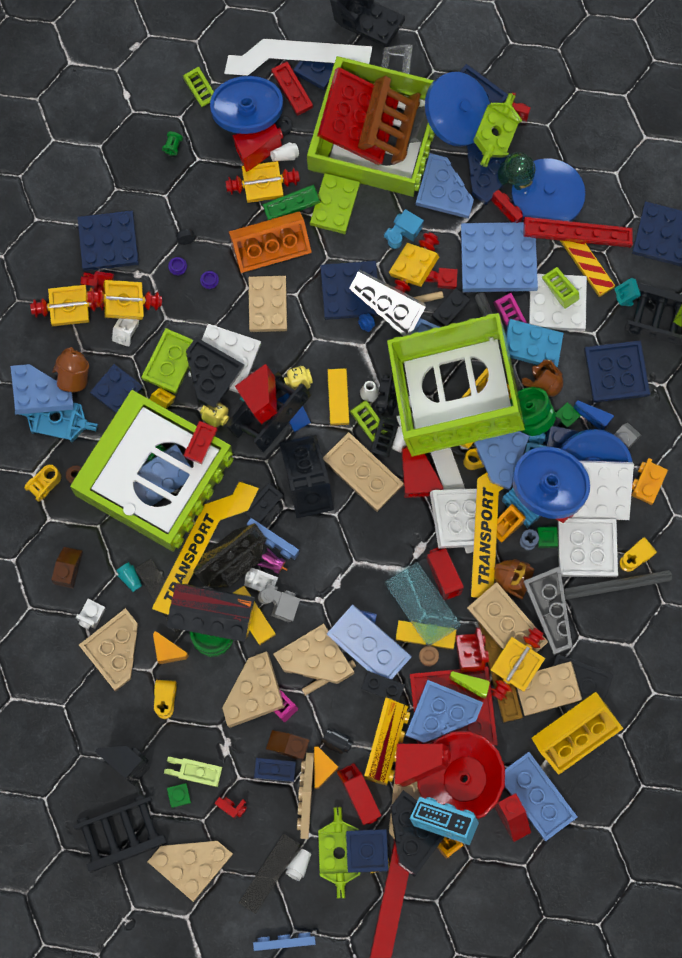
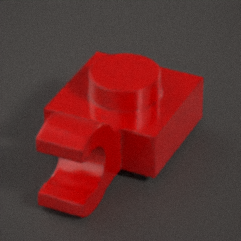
M439 268L438 273L431 270L425 282H437V288L455 289L457 287L458 269Z
M96 271L94 275L83 273V276H81V284L93 286V291L96 292L101 288L104 293L105 280L114 281V274Z

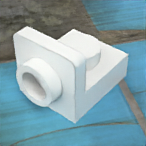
M119 318L113 327L112 341L129 347L131 337L139 325V320Z
M250 568V571L245 576L244 586L262 591L267 584L275 586L278 577Z
M87 599L81 613L76 616V619L79 621L78 624L86 629L90 627L95 629L106 607Z

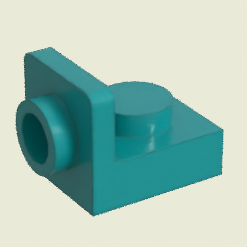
M630 278L614 288L619 305L631 307L634 305L633 300L641 296L636 279Z

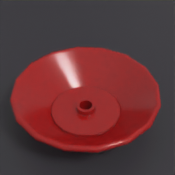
M471 731L451 732L436 739L433 744H444L449 747L451 760L448 762V768L417 781L421 797L425 799L427 797L433 798L443 805L445 803L451 804L460 811L469 810L475 814L477 819L486 816L498 803L505 787V766L499 751L487 738ZM464 776L468 777L466 782L462 781Z

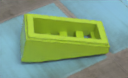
M197 67L183 75L185 83L200 106L204 107L209 104L214 91L200 68ZM196 76L199 77V79L195 80L194 82L190 81ZM202 81L203 84L195 89L194 85ZM203 88H206V89H207V90L204 91L203 93L198 94V91H200L201 89H203ZM207 94L211 95L209 98L202 101L201 98Z
M558 267L542 276L543 281L564 309L580 299L578 290ZM556 276L559 277L558 279L554 280L553 282L550 281V280H552L553 278H555Z
M364 400L349 412L373 442L375 433L372 435L371 431L378 427L380 419L367 400ZM365 408L367 411L359 416L358 412ZM370 414L371 417L363 422L362 419ZM373 420L376 422L374 425L367 428V424H369ZM381 430V433H382V434H385V433L387 432V431Z
M454 671L451 672L449 678L481 698H486L490 684L489 681Z

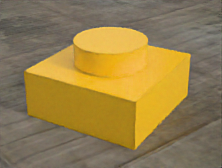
M158 388L151 394L149 400L166 409L174 402L176 396L162 388Z

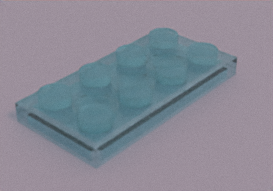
M418 562L385 581V585L428 647L461 627L460 622Z

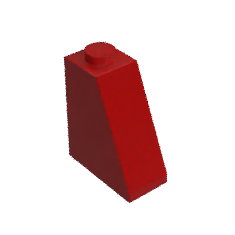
M275 123L260 132L232 135L236 151L246 172L268 158L272 150L282 146L281 139H283V134L280 128L277 129Z
M265 364L235 385L261 424L277 414L275 376Z
M407 446L402 449L404 498L429 497L432 490H444L425 454L411 456Z
M435 548L429 551L430 554H427L426 559L442 600L446 601L461 595L464 587L446 548Z
M397 744L395 784L400 787H406L448 768V762L451 760L449 747L444 744Z
M353 763L337 771L363 825L374 823L381 814L360 770Z
M516 793L494 806L513 842L531 833L526 811Z

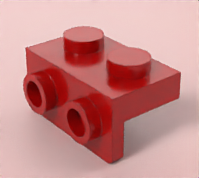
M476 628L475 634L456 635L455 642L461 672L485 670V664L489 662V654L487 650H484L486 639L485 635L481 634V629Z

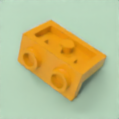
M648 458L646 463L642 461L638 472L641 474L639 479L635 478L632 483L633 492L631 496L652 505L668 470L652 463V459Z

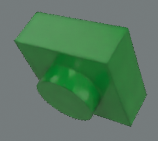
M568 402L556 412V417L561 419L562 426L565 429H568L581 416Z
M557 527L537 528L539 536L538 548L558 547Z
M187 783L167 788L171 808L191 804Z

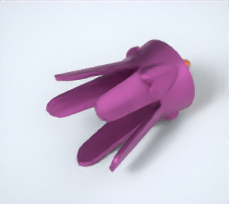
M267 548L269 552L263 554L262 558L269 563L260 562L258 566L272 569L278 574L282 569L287 571L288 569L283 567L286 560L278 558Z

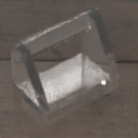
M404 44L385 47L381 67L388 69L390 54L404 56L402 73L409 74L413 45Z

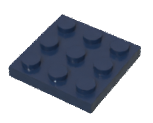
M645 201L632 254L682 267V211Z
M133 211L78 217L83 271L139 265Z
M376 261L320 265L325 320L356 318L361 314L367 313L371 316H380L349 289L359 269L377 278Z
M641 341L584 348L593 403L647 397L650 395Z

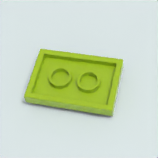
M325 173L318 194L321 203L315 205L310 225L346 234L360 182Z
M165 328L141 377L142 380L176 394L189 369L186 350L193 340Z

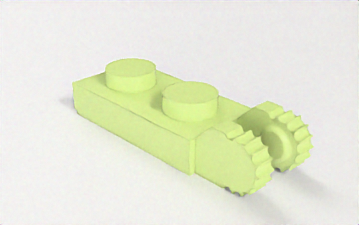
M173 757L167 758L169 763L180 764L181 769L180 772L165 769L164 774L218 787L222 767L185 758L183 760Z

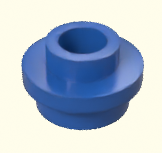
M369 313L359 316L358 323L362 330L369 332L375 327L374 319Z

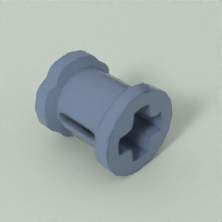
M531 529L523 532L520 538L521 547L525 550L534 549L539 541L538 533ZM527 536L533 540L532 543L526 540Z

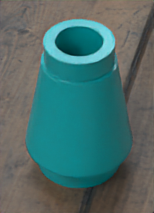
M128 562L116 570L117 576L132 592L142 587L134 565L131 566Z

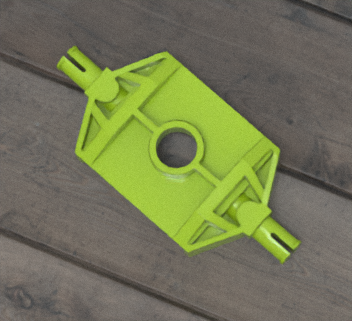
M511 93L508 94L505 103H490L487 105L474 137V143L481 150L482 155H484L480 162V165H483V167L488 166L490 158H503L509 154L507 151L516 128L522 122V119L512 107L515 95ZM493 127L498 130V136L493 135Z
M336 807L333 808V822L318 831L320 877L337 886V899H340V890L342 898H345L346 883L361 874L360 872L348 873L346 831H359V829L343 822L342 807H338L339 815H337ZM337 847L345 850V856L342 859H337L333 855Z

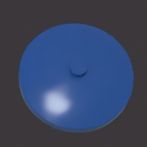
M449 72L438 77L430 85L425 98V113L431 129L442 141L453 146H467L474 143V137L490 102L485 90L476 79L462 72Z
M242 76L224 82L214 91L210 100V109L214 121L223 129L233 133L250 134L269 128L280 118L283 111V97L279 88L271 81L256 76Z
M539 159L527 164L518 172L513 182L511 198L513 205L519 207L522 211L523 220L525 217L572 222L579 215L583 207L585 186L578 172L569 164L556 159ZM532 178H533V182H532V184H531L530 186H528V187H526V188H520V187H519L520 185H524V186L529 185V184L531 183V181H532Z
M600 429L581 431L571 436L560 448L573 455L579 461L632 462L631 454L623 441L616 435Z
M538 447L529 450L521 456L513 470L512 484L516 496L527 509L539 516L550 519L572 516L583 507L588 499L590 480L586 469L577 458L562 449Z

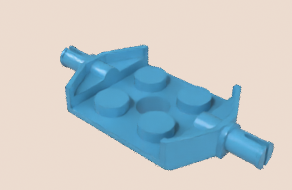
M73 403V410L18 414L28 418L32 434L34 432L68 439L71 442H74L84 430L96 432L98 424L87 422L82 405L78 403ZM53 413L61 414L58 421L50 419Z

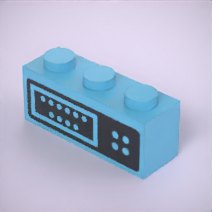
M419 797L410 817L415 827L470 845L479 824L473 812L457 810L451 804L445 803L443 805L430 797L426 799Z

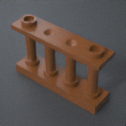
M384 76L375 80L358 147L365 150L376 146L393 154L391 163L396 164L404 161L406 158V149L416 111L420 105L419 99L421 94L416 93L406 97L390 89L391 79ZM387 95L406 105L404 114L386 105ZM382 112L400 120V129L397 130L381 121ZM378 129L397 138L395 147L377 139Z

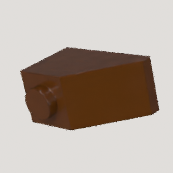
M63 547L56 560L51 579L55 585L74 589L83 553L82 550Z
M272 730L266 750L304 761L310 740Z

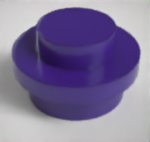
M180 257L171 259L168 264L169 271L177 276L184 274L187 270L186 261Z
M213 271L204 272L200 278L201 285L205 289H214L219 283L218 275Z

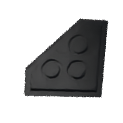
M195 337L186 350V357L197 401L214 411L244 369V364Z
M557 654L553 666L572 662L583 700L597 692L601 699L605 701L614 675ZM582 701L566 705L568 711Z
M403 790L390 809L398 864L415 877L444 839V836L413 825L410 817L417 800Z

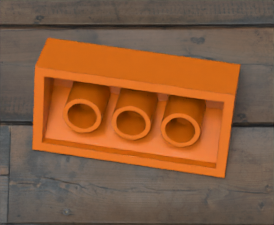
M300 211L229 231L232 247L241 273L312 253L305 222Z

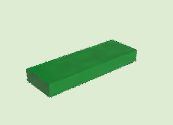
M313 184L263 204L267 219L271 220L299 212L321 202Z

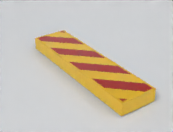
M560 241L582 274L587 276V281L598 297L615 288V284L586 243Z

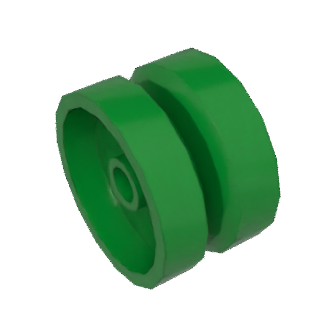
M529 387L518 391L525 430L519 432L529 436H536L548 431L556 420V413L546 391L538 387Z
M190 632V638L195 649L208 657H218L225 654L231 648L234 641L232 639Z

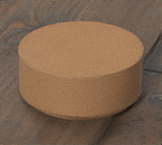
M432 646L422 648L419 654L420 662L425 666H433L437 663L439 659L437 649Z

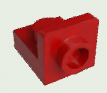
M513 101L512 107L522 121L527 122L531 107L523 103H514Z
M219 797L214 803L234 819L237 816L241 817L247 809L245 807L247 802L243 799L236 809L233 807L235 803L227 797L224 799Z

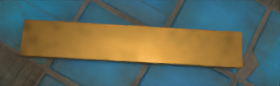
M478 622L481 634L485 635L486 645L484 649L488 651L489 669H491L502 649ZM490 671L494 688H496L497 684L495 681H502L503 678ZM512 684L509 685L512 692H507L505 695L507 700L504 698L502 701L497 699L503 723L523 718L516 689Z

